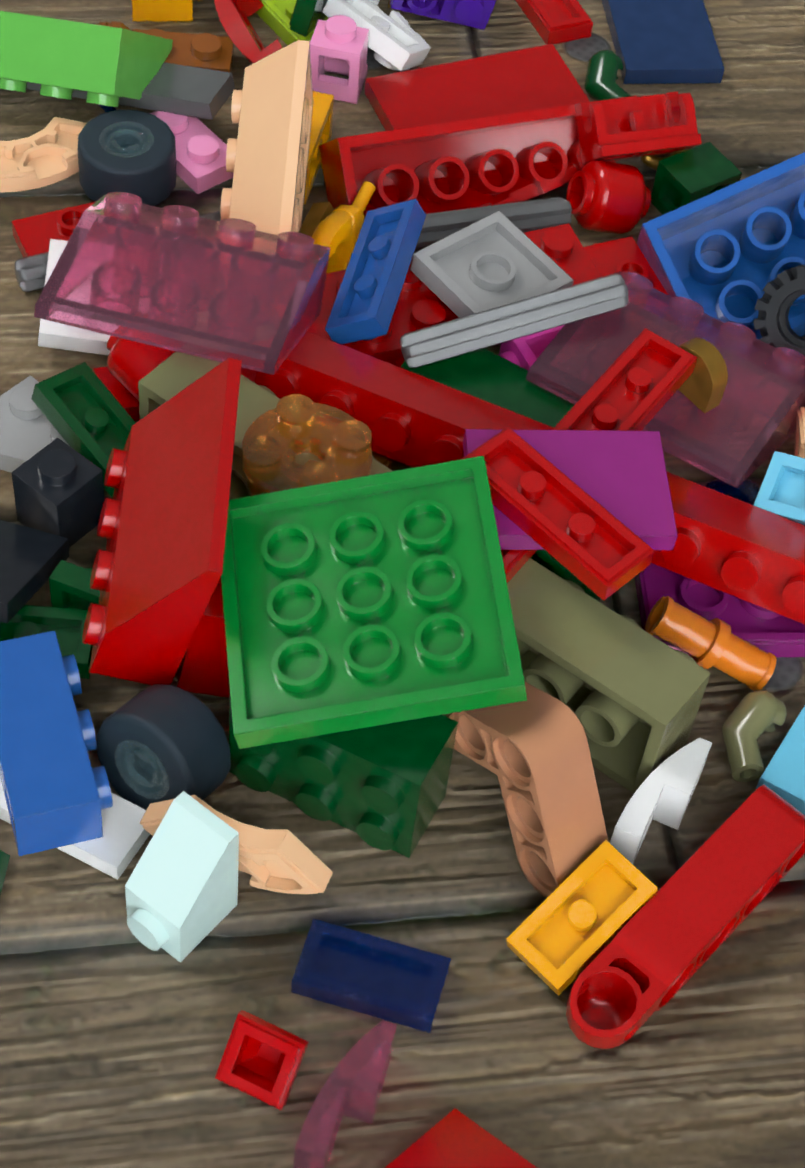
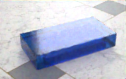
M313 918L292 979L291 992L430 1033L449 972L451 958Z

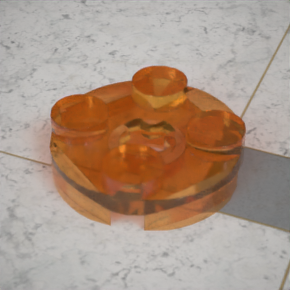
M301 394L285 396L278 401L275 409L259 416L249 426L242 441V470L248 478L247 487L254 496L369 476L372 469L371 430L363 422L355 420L349 414L335 407L314 403L309 397ZM302 453L314 454L318 456L321 462L309 460L304 465L297 464L296 455Z

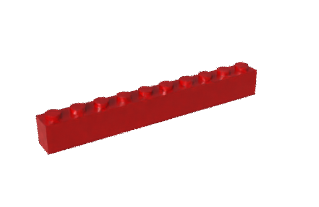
M293 325L261 348L254 383L269 388L279 399L304 415L316 418L326 429L342 439L413 468L464 458L463 440L465 429L504 430L506 427H510L512 430H552L554 428ZM667 472L678 537L673 550H655L651 563L805 625V525Z

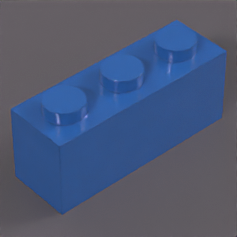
M55 630L0 641V779L19 856L103 837L101 810L113 807L111 789L105 767L92 768L88 751L97 750L95 730L89 709L76 711L73 696L82 694L74 654L61 655Z

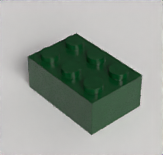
M230 697L229 745L231 768L229 772L236 775L244 785L255 791H269L295 803L303 813L319 821L330 820L357 833L364 842L376 849H391L410 858L446 795L458 722L444 715L239 749L233 734Z

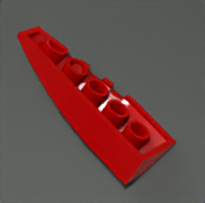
M635 95V96H628V97H621V98H614V99L630 98V97H637V96ZM575 104L333 139L319 145L328 202L331 203L333 209L340 205H352L365 181L371 182L376 187L363 212L365 217L367 211L412 199H417L425 214L524 202L538 195L545 194L569 182L574 173L581 171L583 166L586 165L582 164Z

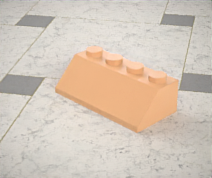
M297 40L246 67L243 90H233L231 119L232 123L239 124L237 139L228 138L226 149V171L234 173L232 188H223L221 195V222H228L227 239H217L215 250V270L218 273L225 274L228 294L262 296L263 286L297 280L300 251L299 232L303 219L313 113L309 41Z

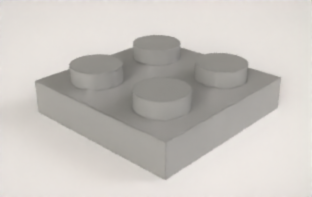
M500 211L415 252L410 268L459 318L573 285L574 281Z

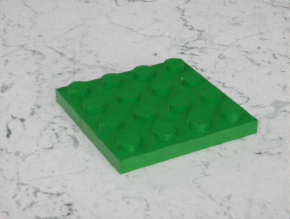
M484 456L229 500L221 584L233 734L239 749L527 701L524 675Z

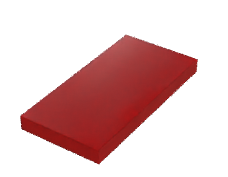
M553 44L365 78L364 91L385 131L590 101Z

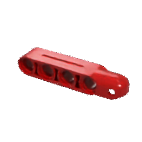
M765 784L757 788L579 974L571 988L566 1007V1018L569 1027L579 1041L598 1049L618 1047L629 1040L655 1011L662 1009L805 854V815Z

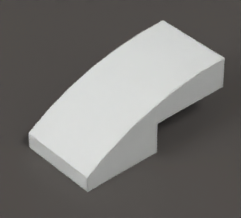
M698 738L685 745L664 760L636 790L624 808L610 841V844L629 862L634 864L652 820L678 830L700 779L712 742Z

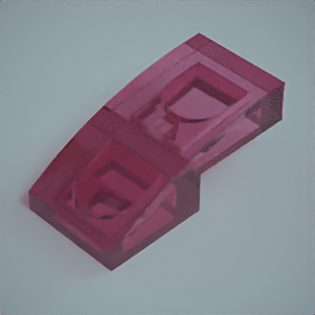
M381 1021L350 1049L330 1074L303 1124L295 1146L293 1168L328 1167L343 1116L373 1123L393 1054L397 1024Z

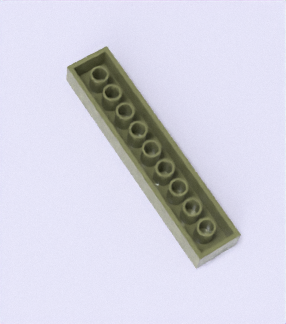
M189 341L138 382L140 420L224 360L218 356L208 354ZM243 375L240 376L229 500L392 472L391 469L378 462L368 451L353 446L329 431L319 420L306 416L285 403L269 388L257 385ZM530 558L507 583L524 681L562 701L575 713L586 733L593 767L632 793H635L645 779L664 760L687 745L711 673L699 666L688 654L669 647L641 629L631 618L617 614L586 594L576 583L562 579Z

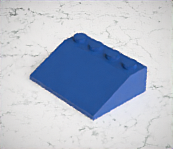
M805 152L642 224L637 245L677 308V321L689 339L695 337L702 338L713 344L723 356L727 371L771 352L767 347L762 349L758 339L762 338L760 330L754 329V319L758 318L759 310H755L757 299L763 297L765 293L763 291L764 287L768 282L776 279L778 274L785 270L805 265ZM805 295L798 297L793 302L788 315L792 330L801 338L805 337Z

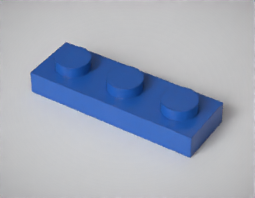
M417 199L367 211L325 327L326 332L334 342L346 344L360 340L368 341L378 336L387 335L426 218V214Z

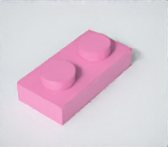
M163 111L150 113L168 124L174 134L176 174L197 194L233 178L234 173L226 171L227 144L197 117Z

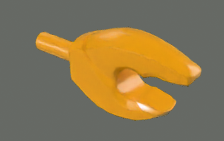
M368 181L363 182L352 205L338 206L317 225L308 247L305 265L307 273L320 274L325 266L324 274L347 269L365 219L363 212L376 189L374 184Z

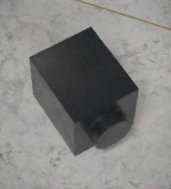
M56 438L11 472L17 521L25 527L69 538L70 548L98 525L105 501L103 470L59 438Z

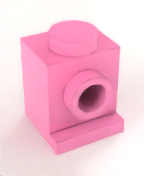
M343 15L332 16L326 21L318 19L310 41L312 87L314 91L334 95V100L357 104L368 70L366 62L369 29L356 27V22L352 18ZM325 72L347 75L348 79L325 75Z

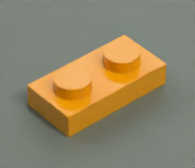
M605 840L506 938L507 946L559 996L603 951L626 923L655 895L658 887Z

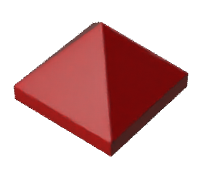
M241 1010L235 1020L215 1078L282 1110L287 1103L309 1041Z

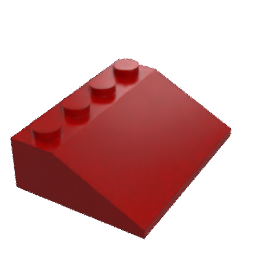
M230 357L132 425L124 449L113 448L111 451L104 486L113 487L114 496L113 499L105 498L97 530V536L108 538L106 551L100 549L97 551L90 579V589L100 591L99 605L90 604L82 635V643L93 645L90 673L148 685H171L223 571L242 360Z

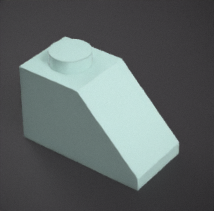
M185 791L173 800L125 885L127 925L130 931L147 948L153 951H158L162 948L180 963L238 905L239 832Z

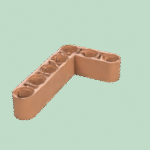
M525 682L527 701L444 714V716L458 722L454 749L498 776L521 870L535 890L548 898L605 840L608 841L588 740L581 722L575 713L562 701Z

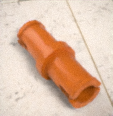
M669 596L661 597L647 618L645 625L647 633L654 634L691 654V657L702 668L709 669L713 666L744 683L753 691L761 690L774 673L777 661L775 655L770 652L767 653L732 634L731 627L726 622L718 618L709 621L674 602V599Z

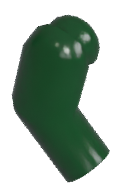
M598 51L588 61L584 87L586 92L596 101L631 96L615 83L618 79V69L623 71V62L613 51Z

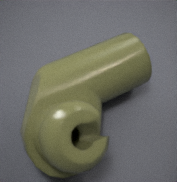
M755 691L745 695L722 725L721 732L732 777L736 781L749 782L762 776L765 769L757 740L763 732L775 731V724L782 726L785 722L787 713L783 701L774 697L769 691Z

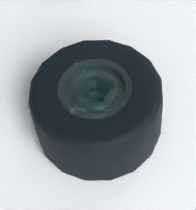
M115 110L100 114L90 120L79 133L77 150L80 184L86 195L94 202L119 197L125 211L137 212L155 207L167 199L176 186L175 136L168 124L155 115L139 110Z
M154 684L143 690L102 722L96 737L97 756L101 766L105 767L108 780L123 799L147 810L150 803L175 799L183 791L204 800L224 782L231 768L230 745L222 725L210 708L196 696L175 685Z

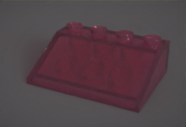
M110 192L103 195L83 212L35 304L34 317L218 362H223L230 357L242 360L241 367L274 375L320 315L330 247L313 244L314 239L303 233L282 232L278 235L257 231L255 224L243 219L227 218L219 222L198 217L199 212L187 206L168 205L159 208L142 204V199L131 193Z
M618 271L617 274L623 277L628 288V304L621 309L564 325L529 368L526 380L575 405L645 328L677 346L695 337L707 340L719 350L727 366L728 381L720 405L704 414L685 395L677 390L642 431H660L664 451L738 488L796 431L797 410H800V407H805V356L793 349L785 347L775 348L756 339L755 333L742 324L722 322L703 313L704 309L700 304L691 299L671 297L652 288L653 283L640 274Z

